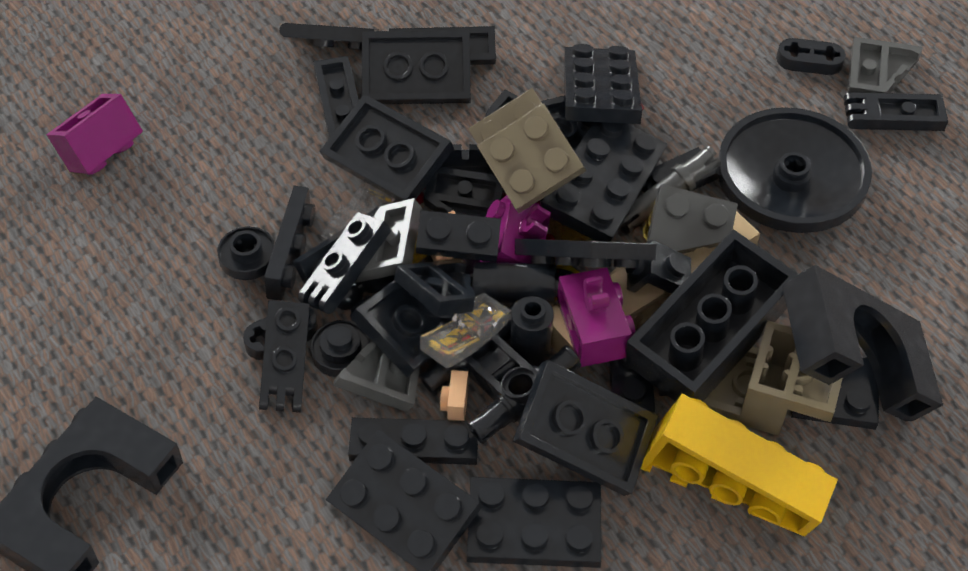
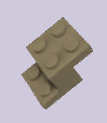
M533 88L468 128L478 144V149L518 213L586 172L578 156Z
M767 320L760 348L752 347L703 402L710 409L728 419H733L747 427L779 436L787 410L831 422L843 378L828 385L802 373L791 327Z

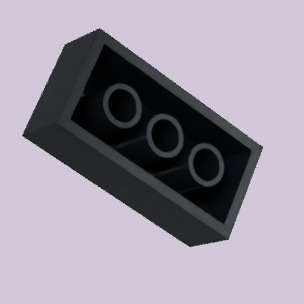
M733 229L627 341L626 365L675 402L682 393L690 398L704 401L763 336L767 320L775 322L785 312L787 306L782 285L799 274Z

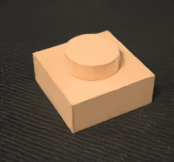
M451 370L450 386H442L440 411L447 412V420L465 421L468 399V371Z

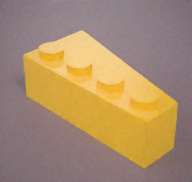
M683 393L655 427L641 466L642 470L649 473L653 466L672 474L670 481L683 487H687L688 483L708 488L712 495L711 498L724 504L733 506L740 505L741 503L749 505V514L804 537L822 523L838 479L825 473L820 466L811 462H805L787 452L779 443L760 437L748 430L741 422L728 419L710 409L703 401L690 398Z

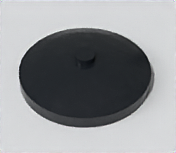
M771 108L746 116L727 132L721 143L718 156L722 165L717 167V175L721 188L729 201L737 203V209L750 219L764 226L785 232H819L844 223L861 208L872 179L869 155L854 133L826 115L800 108Z

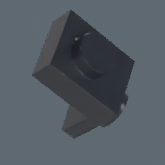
M651 240L648 244H657L656 261L639 260V268H625L627 273V290L636 293L649 283L672 294L691 274V258Z

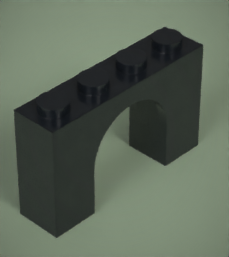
M817 265L802 271L798 276L782 285L802 373L830 385L864 366L859 348L860 345L873 369L884 412L903 421H914L943 406L920 321Z
M96 396L86 408L80 409L75 414L70 426L61 436L47 445L42 457L33 467L17 478L13 489L0 502V554L26 571H93L99 564V561L92 546L50 519V508L54 496L74 476L98 469L117 472L157 495L183 464L177 443Z

